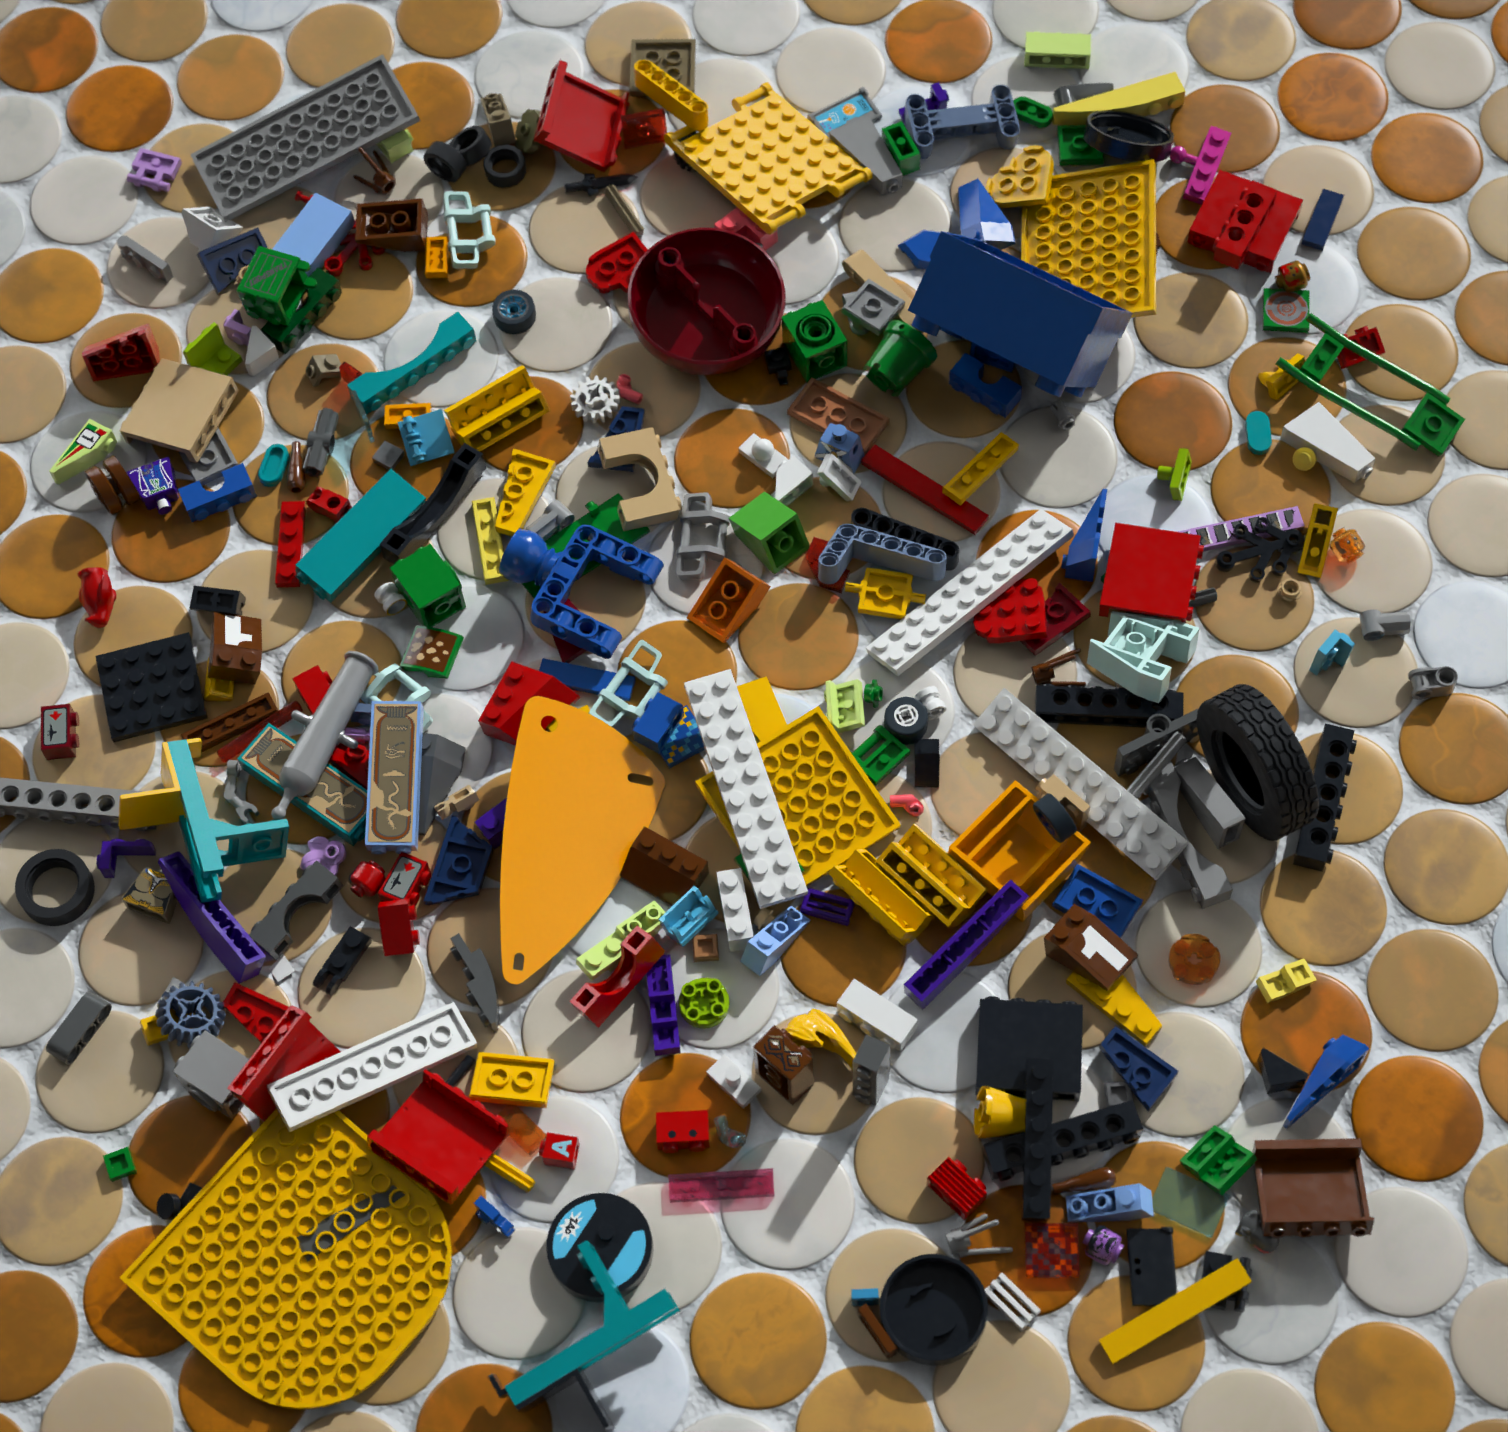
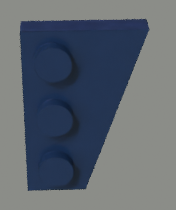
M258 227L198 252L197 256L217 295L239 275L241 268L249 266L258 246L268 248Z

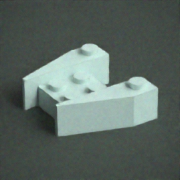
M1112 611L1108 630L1109 637L1104 643L1094 639L1090 640L1087 664L1133 694L1159 703L1168 691L1172 667L1156 662L1160 655L1187 664L1196 651L1200 628L1178 620Z

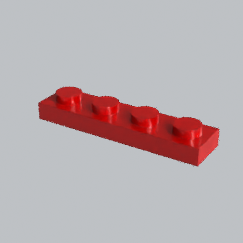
M282 501L275 577L277 588L300 587L301 582L296 577L295 565L303 557L306 517L305 501Z

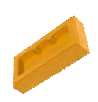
M426 237V279L448 278L449 237Z

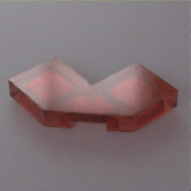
M814 537L807 551L806 561L819 587L842 594L850 575V570L845 569L836 583H822L818 578V559L829 541Z

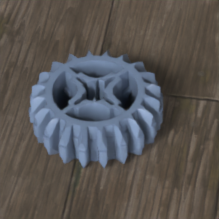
M193 980L189 983V986H185L181 982L179 989L172 985L169 992H164L162 999L157 1003L158 1009L155 1013L156 1018H158L157 1027H162V1035L169 1034V1042L176 1039L178 1040V1047L182 1045V1042H185L187 1047L190 1048L192 1041L198 1035L201 1036L205 1030L215 1037L219 1035V1029L223 1028V1020L226 1016L225 1011H223L224 1002H219V994L212 995V987L205 990L203 982L199 987L194 986ZM203 1006H205L208 1009L211 1015L210 1020L206 1018V1014L202 1012ZM171 1008L175 1010V1015L179 1017L178 1023L171 1017Z

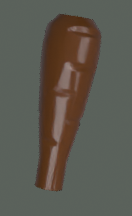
M294 441L292 442V452L287 472V487L291 492L299 493L305 488V472L302 469L301 443Z
M1102 1167L1066 1181L1052 1184L1054 1194L1107 1189L1114 1186L1116 1177L1113 1169Z

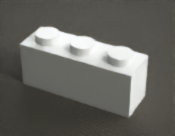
M737 868L716 872L730 952L745 950L748 941L754 935L742 870Z
M853 979L837 1001V1012H839L838 1015L847 1022L853 1021L860 1026L859 1028L865 1034L875 1035L881 1041L890 1044L891 1050L895 1048L901 1052L918 1028L917 1018Z

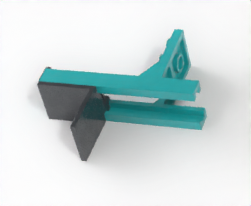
M586 1240L578 1245L580 1253L577 1254V1257L583 1267L588 1271L591 1270L594 1274L590 1279L596 1290L601 1295L604 1293V1326L504 1386L505 1388H503L496 1374L492 1373L488 1378L499 1398L504 1399L510 1396L517 1411L524 1413L578 1381L604 1429L611 1431L615 1429V1426L586 1377L584 1370L680 1312V1309L670 1292H667L665 1288L632 1309H629L594 1246Z

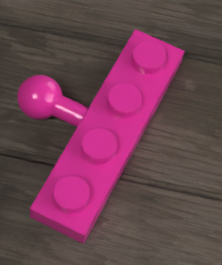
M1210 126L1199 157L1188 154L1181 146H1175L1171 149L1169 158L1173 163L1180 164L1186 162L1195 166L1183 195L1184 199L1200 205L1203 204L1231 136L1230 132Z

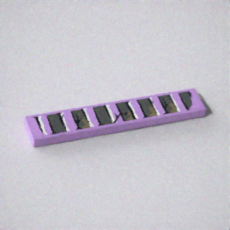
M1298 506L1178 532L1200 535V545L1204 546L1203 551L1247 542L1243 539L1238 540L1234 538L1233 529L1237 524L1246 525L1249 532L1262 538L1273 537L1267 533H1259L1255 530V523L1261 517L1267 518L1270 521V525L1283 531L1289 529L1301 531L1304 530L1305 525ZM1259 523V526L1261 528H1266L1265 523ZM1242 529L1236 530L1238 534H1244Z

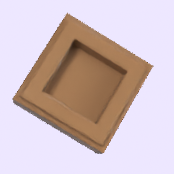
M717 934L696 935L692 938L694 962L719 960Z

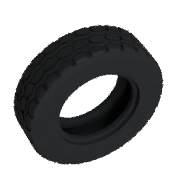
M1246 684L1235 685L1217 696L1204 701L1197 711V730L1201 747L1215 780L1244 815L1245 824L1260 837L1275 841L1311 823L1316 818L1319 810L1315 778L1300 742L1274 704L1259 690Z

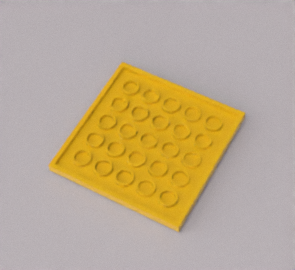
M819 706L757 743L797 861L804 869L802 875L806 887L828 874L833 866L844 864L855 850L868 849L901 827L893 812ZM712 771L695 781V785L739 849Z

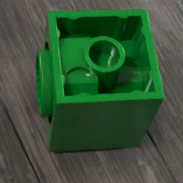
M823 299L818 302L809 303L806 307L799 310L790 311L781 317L782 342L806 383H808L811 377L818 379L847 366V339Z
M431 543L425 547L418 548L412 555L396 561L390 567L398 593L406 599L408 607L422 626L434 627L466 607L462 585L450 564L441 559Z

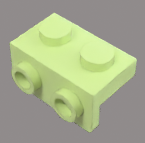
M856 679L836 685L831 680L826 681L824 698L827 703V712L825 716L834 729L841 733L864 727L862 682Z

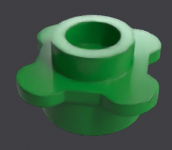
M873 679L872 684L865 685L864 700L866 703H873V707L877 708L878 701L883 699V688L878 686L877 680Z

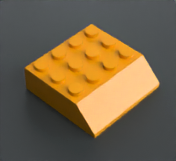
M1015 780L949 846L948 853L989 889L987 892L991 896H994L1010 879L1021 888L1029 898L1015 913V916L1023 922L1073 871L1091 845V842L1078 831L1062 843L1057 842L1045 829L1034 812L1033 804L1039 799Z

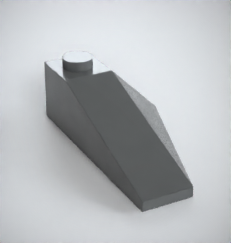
M423 733L418 835H426L437 816L434 806L443 802L444 798L448 796L452 784L462 772L466 748L438 734Z

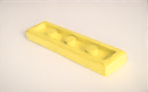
M495 498L471 501L485 585L509 581L499 573L504 550L501 533L496 532L495 528L498 516Z

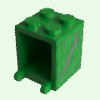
M258 246L236 290L246 313L254 319L262 318L274 325L282 324L288 326L306 288L314 289L317 287V281L306 274L311 268L310 264L301 260L300 257Z

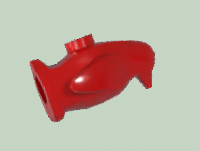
M101 567L82 569V571L77 573V576L81 579L79 601L89 615L85 621L98 629L103 628L110 619L113 605L116 601V591L112 589L108 570Z

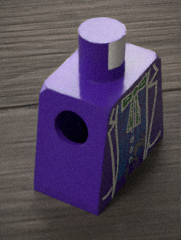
M169 456L127 471L130 480L148 510L157 508L158 513L161 515L171 512L172 507L170 503L178 500L179 496L175 471Z

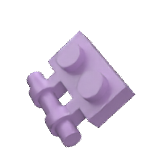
M140 148L132 163L133 170L137 171L136 175L129 173L127 175V182L134 183L138 187H151L152 190L161 192V190L169 192L171 185L164 182L165 178L174 180L182 164L181 159ZM147 174L154 175V179L147 178Z

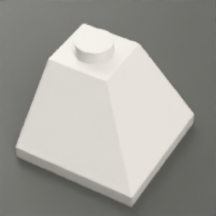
M212 207L185 208L182 210L190 242L198 247L199 251L236 237L243 229L242 226L232 220L225 222L221 213Z

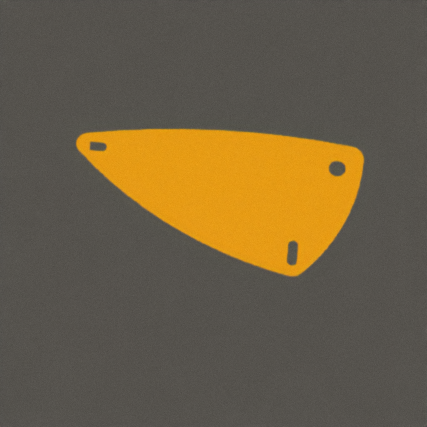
M541 696L530 698L524 707L510 774L502 840L500 876L502 973L507 982L515 985L525 981L553 958L574 938L604 903L621 878L620 873L631 845L644 826L649 828L665 786L664 776L653 762L616 729L578 708ZM552 716L556 719L558 725L555 731L547 732L542 728L541 720L543 717ZM630 773L649 776L653 779V784L647 786L632 783L627 777ZM517 953H521L524 956L523 971L513 969L514 956Z

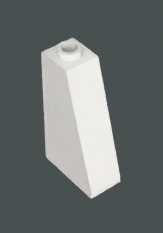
M1320 402L1283 427L1281 439L1297 450L1301 447L1312 449L1316 454L1317 462L1355 483L1361 478L1366 479L1373 472L1375 458Z

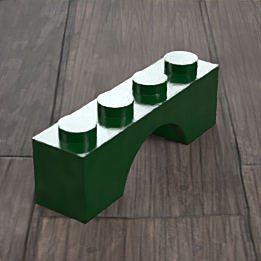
M317 268L309 276L317 281V287L314 289L306 288L307 302L299 311L294 313L289 325H274L268 321L261 328L262 333L275 345L276 349L285 355L297 345L300 338L311 330L313 324L323 317L331 304L336 302L341 296L342 290L339 280L320 268Z

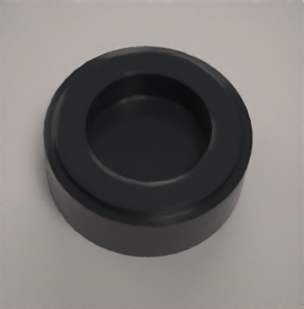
M164 1193L159 1197L156 1209L161 1219L173 1220L180 1213L181 1201L177 1194Z

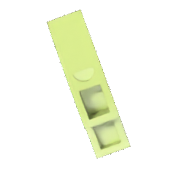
M655 900L616 926L613 934L576 958V964L591 981L607 970L612 972L617 968L621 958L620 944L638 925L654 937L663 928L658 919L666 912Z

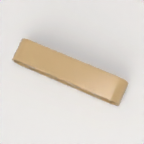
M860 249L842 261L844 271L859 287L870 279L904 300V308L893 320H899L912 326L911 324L916 315L908 311L912 299L864 250Z

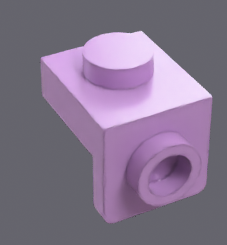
M234 309L231 315H228L224 321L227 337L239 345L244 344L248 346L251 328L242 324L243 320L239 310Z

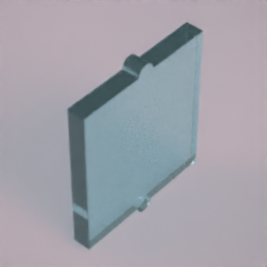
M356 390L351 391L359 418L370 443L375 440L369 420Z

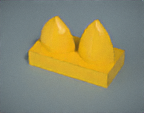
M1297 353L1291 359L1285 360L1297 369H1300L1305 362V357ZM1279 367L1276 372H1262L1258 374L1261 383L1268 388L1269 396L1275 400L1279 399L1299 382Z

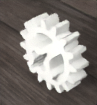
M595 376L594 380L586 377L585 383L578 381L579 388H572L573 394L570 395L572 411L576 412V417L583 415L584 422L590 418L593 424L596 423L597 419H600L603 423L605 422V416L612 418V411L618 412V404H620L619 390L615 388L613 381L608 383L606 377L602 381L599 380L598 376Z

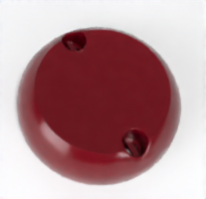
M694 228L669 235L655 243L644 253L630 277L627 306L636 336L655 358L674 369L689 374L718 375L735 371L750 364L770 347L779 333L782 324L781 317L785 313V287L781 273L774 260L752 240L724 229Z

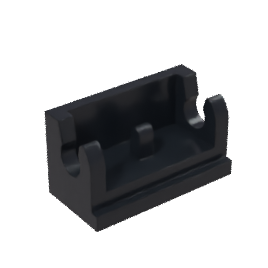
M194 586L190 609L242 616L240 606L245 604L246 597L237 590Z

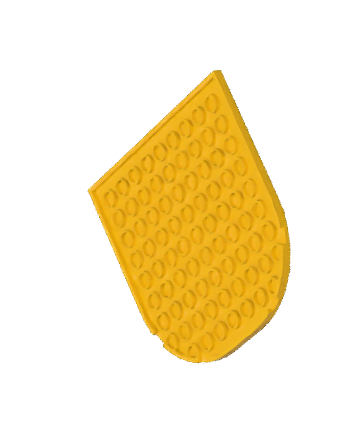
M276 1109L119 1278L248 1394L268 1404L298 1410L318 1409L342 1403L367 1390L391 1368L426 1328L439 1309L447 1291L452 1268V1245L443 1212L429 1190L367 1148L368 1135L339 1110L289 1132L278 1109ZM393 1185L396 1187L389 1195L390 1206L376 1209L372 1213L371 1219L339 1241L330 1231L319 1233L316 1237L315 1245L321 1253L317 1256L311 1251L302 1253L299 1240L297 1239L300 1235L310 1236L314 1234L318 1228V1223L337 1212L339 1213L334 1217V1227L339 1232H349L355 1225V1218L350 1212L341 1210L353 1206L357 1212L365 1213L373 1206L372 1195L384 1193ZM402 1192L405 1194L394 1203L392 1202V1197L395 1193ZM368 1197L370 1198V1204L367 1208L358 1209L355 1206L356 1203ZM342 1215H349L352 1219L351 1226L347 1229H340L337 1226V1220ZM323 1235H331L334 1239L333 1245L327 1249L320 1248L318 1244L319 1239ZM305 1255H312L314 1258L307 1262Z

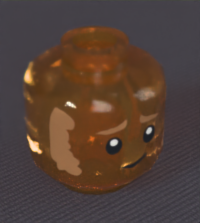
M1343 527L1332 534L1334 539L1330 542L1329 546L1338 561L1350 564L1364 555L1363 550L1366 545L1355 529L1346 531Z

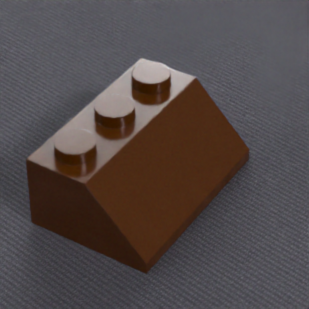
M644 826L630 847L620 876L625 881L673 906L693 886L699 889L709 874L708 861Z

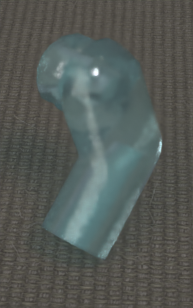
M722 1115L714 1118L718 1139L721 1143L733 1148L743 1146L746 1143V1136L743 1132L729 1128L726 1116Z

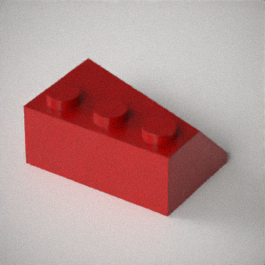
M149 323L86 346L82 352L83 360L93 381L153 372L160 362L159 348Z
M511 661L478 722L485 735L516 746L524 707L530 698L541 696L570 705L572 702L575 704L580 699V696L554 676ZM552 716L543 717L541 720L542 728L547 731V726L555 718Z

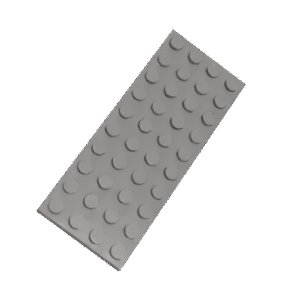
M382 54L190 154L223 219L227 222L360 153L359 147L366 150L419 122L420 119Z

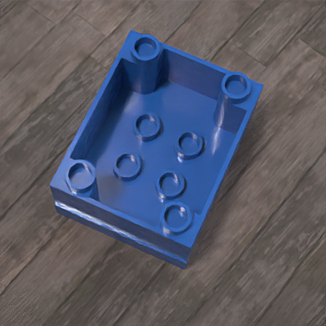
M943 231L940 232L930 254L931 260L908 308L909 312L916 314L911 324L913 327L937 337L939 330L959 339L963 337L1039 374L1035 386L1057 397H1061L1063 391H1066L1081 398L1086 387H1096L1118 338L1122 337L1133 314L979 239Z

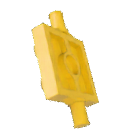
M866 567L864 578L860 584L846 582L845 592L859 594L858 613L901 620L905 618L907 608L911 602L925 604L926 594L912 592L913 575Z

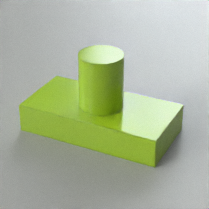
M1179 448L1175 467H1158V480L1171 481L1169 488L1173 500H1183L1192 464L1189 449Z

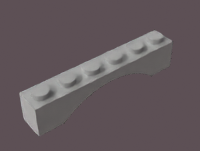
M1170 761L1143 793L1144 795L1148 794L1151 800L1150 807L1152 812L1189 842L1177 858L1182 865L1180 870L1183 878L1189 880L1191 884V894L1194 901L1199 902L1201 908L1204 909L1229 900L1233 889L1223 868L1201 855L1183 832L1177 809L1181 781Z

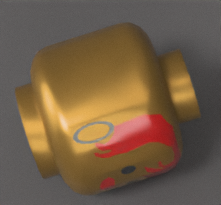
M1295 260L1278 268V275L1275 276V281L1278 289L1283 288L1290 293L1306 288L1308 281H1310V274L1305 263L1301 264Z

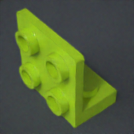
M215 322L206 327L183 351L189 366L226 376L243 361L241 355L224 343L219 326Z

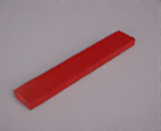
M876 444L861 460L863 466L973 535H976L989 519L987 513L967 501L960 506L942 493V485Z

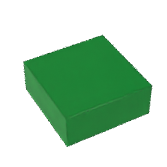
M129 1147L103 1156L109 1178L112 1182L137 1173Z

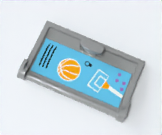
M862 87L859 91L813 114H808L807 118L829 137L830 130L868 116L873 122L881 118L882 115L869 98L867 90Z

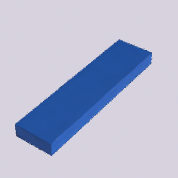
M542 658L539 668L540 672L554 676L571 690L598 695L602 689H606L616 675L614 672ZM627 675L614 695L622 700L630 701L636 678Z

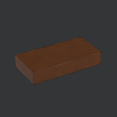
M864 1304L858 1308L859 1319L885 1357L890 1359L895 1356L897 1347L868 1305Z

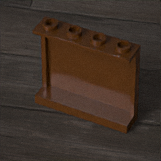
M1360 1138L1254 1140L1252 1152L1255 1154L1257 1161L1253 1164L1263 1237L1282 1238L1284 1236H1299L1307 1238L1325 1235L1327 1237L1339 1235L1361 1237L1371 1235L1374 1217H1370L1360 1161L1362 1149Z

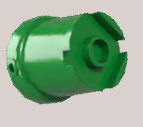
M892 320L883 333L884 338L863 367V371L869 370L866 377L880 390L886 392L889 388L894 390L891 396H899L924 368H929L935 362L938 355L932 343L921 332L905 322Z

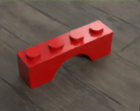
M638 925L620 944L621 958L615 971L607 979L599 983L586 982L569 1001L587 1020L598 1028L666 952L650 934Z

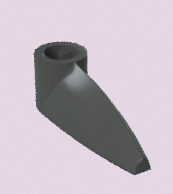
M1113 83L1069 85L1056 89L1053 96L1058 107L1112 91L1114 86Z

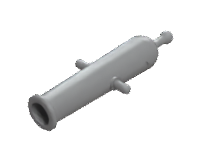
M348 651L344 654L345 662L313 715L308 716L297 710L292 712L291 717L304 724L305 729L281 768L279 781L284 789V794L278 806L271 812L274 820L285 818L286 809L295 796L303 797L316 787L334 749L339 743L351 749L358 747V742L345 735L344 730L371 676L379 671L378 665L367 655L357 651Z

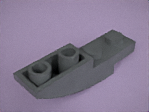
M458 933L450 938L453 945L450 951L457 962L461 960L465 965L462 970L469 981L466 983L469 991L466 993V997L472 1007L477 1005L481 1013L478 1016L485 1027L490 1026L492 1031L496 1032L499 1028L500 1018L499 1000L490 967L481 949L479 948L471 953Z

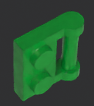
M878 725L873 730L874 733L854 752H851L875 786L910 755V750L881 725ZM884 740L885 742L864 762L860 759L876 743Z

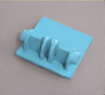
M442 409L413 418L412 416H407L403 418V421L397 422L410 466L455 453Z

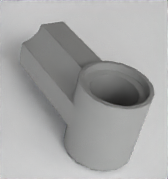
M554 500L545 508L544 514L526 527V530L537 533L545 541L557 530L561 531L572 524L575 516L559 500Z
M1372 609L1364 611L1359 615L1363 639L1367 641L1378 640L1385 635L1409 634L1411 630L1410 615L1407 612L1381 613L1379 610Z

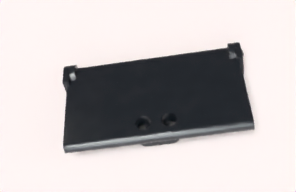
M1173 1227L1126 1229L1132 1306H1157L1177 1294L1172 1236L1174 1233Z

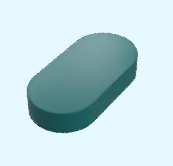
M1254 411L1246 418L1247 446L1252 453L1263 455L1270 450L1272 444L1270 420L1265 413Z
M273 444L265 452L258 476L260 482L266 487H274L282 481L290 458L289 452L284 445Z

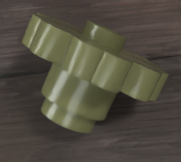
M527 109L522 114L521 121L517 124L515 137L517 138L516 147L523 153L533 154L538 150L539 146H544L534 141L541 111Z

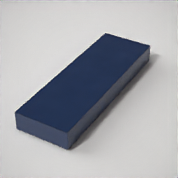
M1323 188L1302 239V245L1323 251L1343 202V194Z

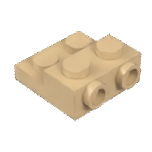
M1054 774L1049 779L1044 778L1038 783L1035 788L1038 791L1036 797L1040 800L1046 794H1052L1066 809L1076 825L1077 831L1080 833L1087 826L1086 820L1089 816L1090 805Z

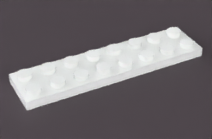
M453 1002L267 1085V1089L289 1132L422 1073L425 1069L428 1070L477 1048V1042Z

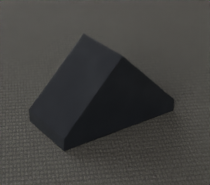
M1264 1047L1262 1048L1257 1061L1267 1094L1304 1086L1309 1074Z

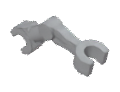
M228 760V781L223 796L229 804L236 808V812L242 822L248 824L250 823L246 817L248 812H253L256 816L260 813L256 806L246 801L243 802L237 797L236 782L237 777L240 776L241 766L238 765V760Z

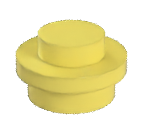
M1301 447L1293 454V463L1299 470H1310L1316 464V454L1308 447Z

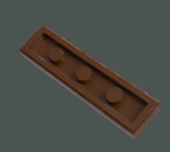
M268 692L181 734L183 740L201 738L202 753L280 715Z

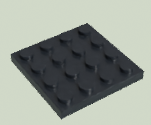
M189 632L96 656L113 743L208 719Z

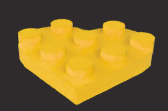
M1038 145L1023 148L1024 152L1011 159L1009 166L1000 168V172L995 174L992 179L988 178L985 188L998 207L1008 208L1048 204L1054 169V161L1049 151L1044 150L1042 146Z

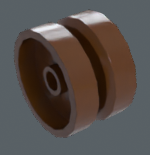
M114 455L103 461V468L107 476L97 466H93L85 471L94 494L111 516L122 510V503L118 495L128 505L140 500V496L132 481Z

